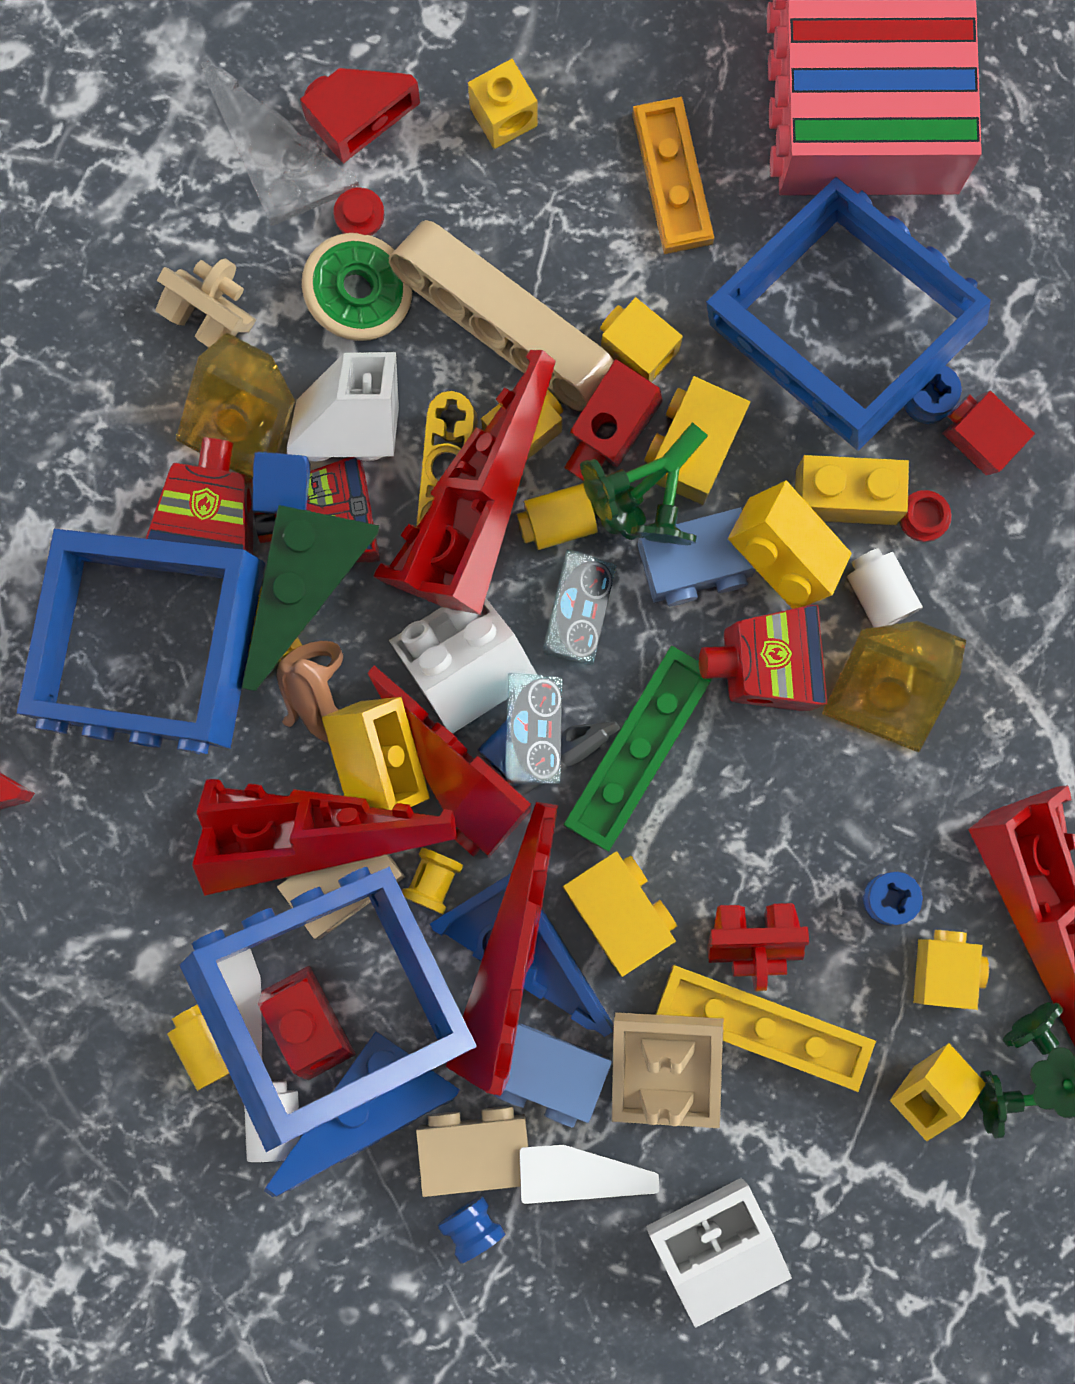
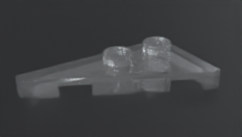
M209 60L200 64L204 77L271 226L335 200L343 192L351 188L360 187L356 175L351 170H344L323 153L322 147L309 137L300 135L292 123L263 100L260 103L240 87L238 80L228 72L215 67Z

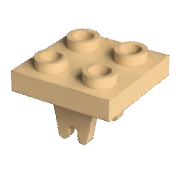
M615 1013L612 1122L720 1128L724 1018Z

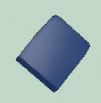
M267 452L254 453L253 512L277 514L278 505L307 511L311 468L307 456Z

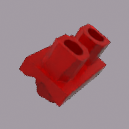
M779 903L766 906L764 913L766 928H747L745 907L718 906L714 929L710 932L707 948L708 963L732 962L733 977L752 976L755 992L767 991L768 976L787 975V961L804 960L805 945L809 944L808 927H800L793 903Z

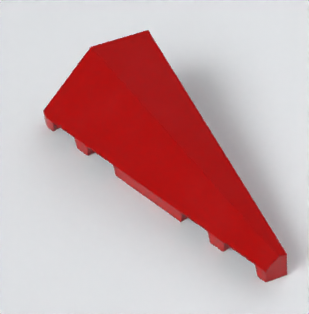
M529 351L526 358L530 363L524 375L512 391L503 388L496 398V401L501 406L485 430L476 427L430 492L434 500L429 510L417 526L408 523L400 535L406 541L390 565L380 563L374 573L375 578L441 607L481 615L556 360L545 351Z
M207 779L196 812L202 826V831L192 866L203 894L206 896L456 839L455 817L453 810L444 809L440 816L414 813L409 804L396 803L392 810L370 807L364 798L293 789L289 796L266 793L262 785L248 784L244 790L225 788L219 779Z
M1066 785L1052 788L992 810L968 830L1053 1004L1059 1003L1063 1008L1059 1016L1075 1046V868L1070 851L1075 850V833H1067L1063 803L1072 800L1069 786Z
M542 802L535 803L463 1014V1019L477 1047L448 1061L446 1064V1068L489 1094L501 1096L510 1077L525 977L534 960L558 805Z

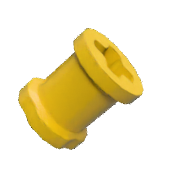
M422 847L419 853L421 857L419 866L409 888H403L402 893L405 899L437 913L444 914L446 906L443 904V901L455 873L461 872L463 864Z

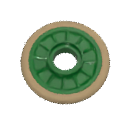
M358 233L336 235L316 247L307 259L302 273L303 297L315 320L329 332L355 341L377 339L394 330L405 318L412 300V289L396 276L389 264L388 258L394 252V249L376 237ZM351 275L364 277L370 284L371 294L359 299L352 297L344 288L345 278Z

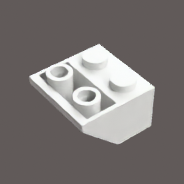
M396 352L343 353L296 400L287 454L307 456L309 461L313 462L324 461L330 457H355L362 461H374L385 456H394L399 411Z
M486 598L481 615L441 607L422 620L409 624L400 634L389 640L438 718L452 734L522 690L531 681L539 679L515 634Z
M742 1178L646 1226L649 1236L695 1328L792 1279L776 1240L749 1185Z

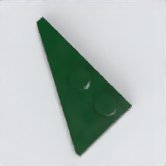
M278 505L242 689L256 691L269 676L293 642L301 635L326 603L332 592L340 585L353 565L378 536L380 525Z

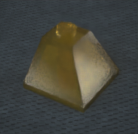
M225 333L197 359L175 440L199 453L203 437L234 443L230 469L244 474L253 480L254 453H279L295 402L273 357L239 338Z
M919 621L861 629L827 699V704L824 706L822 714L908 749L920 752L961 675L966 640Z

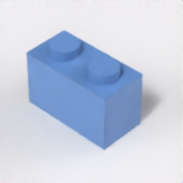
M741 507L676 524V527L681 531L697 536L696 543H691V545L659 543L646 540L645 538L638 539L637 546L653 603L666 600L669 607L696 600L698 598L697 591L716 587L718 593H726L748 585L747 578L753 577L756 569L727 539L742 512Z
M518 1022L509 1081L502 1095L494 1096L524 1108L527 1099L546 1106L547 1109L544 1116L566 1126L574 1127L577 1119L589 1123L612 1061L608 1057Z

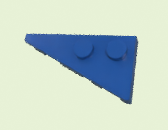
M511 873L431 922L430 926L433 931L441 936L446 934L474 952L472 956L482 961ZM542 909L534 960L526 974L524 989L539 999L544 997L572 1015L570 1019L584 1028L595 1030L602 1034L603 1037L609 1035L614 1031L612 1020Z
M375 1031L334 1091L410 1054ZM430 1070L304 1133L270 1180L264 1192L271 1197H277L286 1191L295 1189L339 1162L341 1163L369 1148L385 1136L412 1124L414 1120L441 1105L450 1103L457 1096L460 1089Z

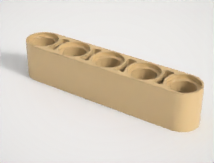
M422 221L388 258L393 272L402 282L521 372L525 373L530 362L526 356L530 350H543L556 360L548 390L571 409L583 411L614 362L610 354L434 222Z

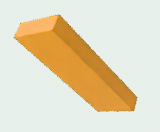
M682 97L633 106V120L664 254L713 245V229Z

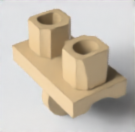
M226 258L221 259L214 267H211L203 260H200L195 265L193 273L204 279L203 283L182 269L173 272L167 267L163 268L157 279L165 288L155 311L177 325H185L195 307L207 314L195 337L214 351H224L238 332H250L257 320L222 296L226 294L237 301L244 290L243 287L232 281L236 272V265Z

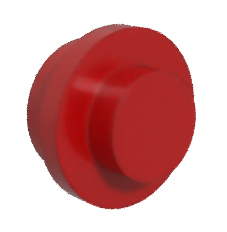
M351 188L343 192L335 202L334 219L336 225L344 234L358 233L372 236L383 224L385 216L383 203L375 192L367 188Z
M930 490L917 491L908 496V512L899 523L904 533L911 539L919 542H931L940 538L949 528L952 516L948 502L940 494Z

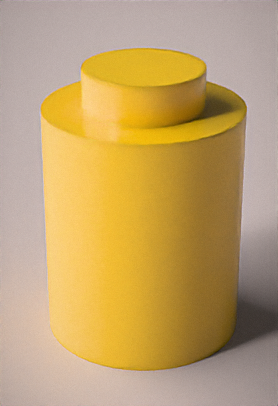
M583 483L524 500L525 511L516 514L524 542L534 541L537 550L598 533L593 508L586 495Z
M198 1004L172 1018L176 1028L167 1033L197 1091L230 1074Z

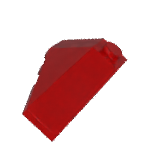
M374 665L367 674L381 699L402 698L422 772L442 809L453 810L455 827L457 828L456 839L454 840L473 857L480 850L490 857L531 812V803L480 757L477 756L474 759L468 754L467 748L448 729L438 722L434 723L428 717L429 714L415 700Z

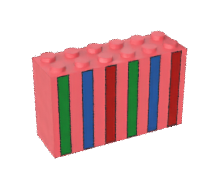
M773 0V2H769L767 8V33H774V49H770L768 55V80L776 81L775 97H771L769 103V128L777 129L776 146H771L770 176L779 177V195H817L835 177L857 194L861 190L867 195L960 194L982 155L976 0Z

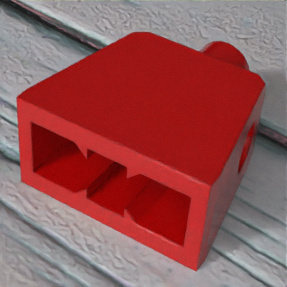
M615 359L570 431L573 438L579 442V445L563 468L584 481L580 463L585 460L596 459L601 466L606 460L613 466L618 467L662 404L663 399L660 388ZM611 423L617 426V430L609 439H601L596 436L599 427L603 424Z
M310 965L262 990L258 1001L259 1009L294 1075L309 1081L356 1055Z

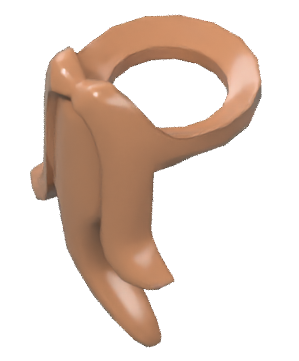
M317 641L302 645L280 660L276 675L278 686L288 711V715L282 721L283 724L291 727L300 717L310 733L328 744L322 717L339 710L334 705L327 682L343 661V654L338 644L332 641ZM316 656H329L332 658L327 666L307 660Z

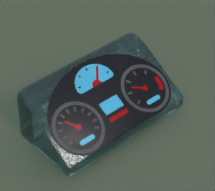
M566 550L543 646V654L593 666L617 565L575 550Z
M508 673L507 783L560 785L562 677Z

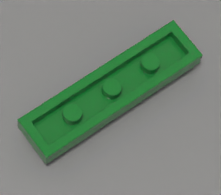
M670 646L565 821L564 827L609 853L712 680L702 678L699 661L674 646Z

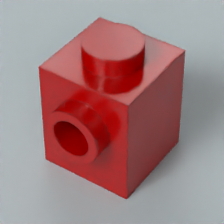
M991 390L976 398L971 394L965 396L948 414L947 417L953 422L942 433L986 476L1000 472L1035 435Z

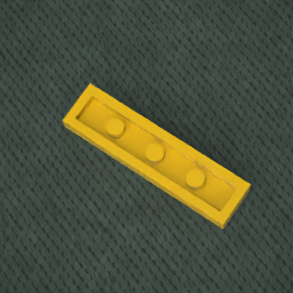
M673 965L655 1015L724 1018V1042L859 1092L876 1043L873 1039Z

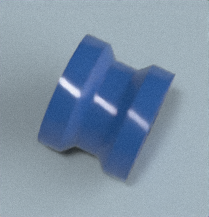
M944 366L904 406L908 415L915 421L923 424H934L945 419L960 400L962 392L961 381L956 372L948 366ZM934 384H936V388H938L941 393H944V395L938 394V392L934 389Z
M890 872L877 875L871 879L864 889L862 899L864 909L871 919L879 924L891 926L906 924L914 919L921 910L923 896L921 888L915 879L906 873Z
M480 1196L465 1204L437 1225L444 1236L451 1237L456 1245L455 1256L460 1264L478 1256L506 1235L502 1226L499 1223L492 1222L487 1214L489 1205L484 1196Z

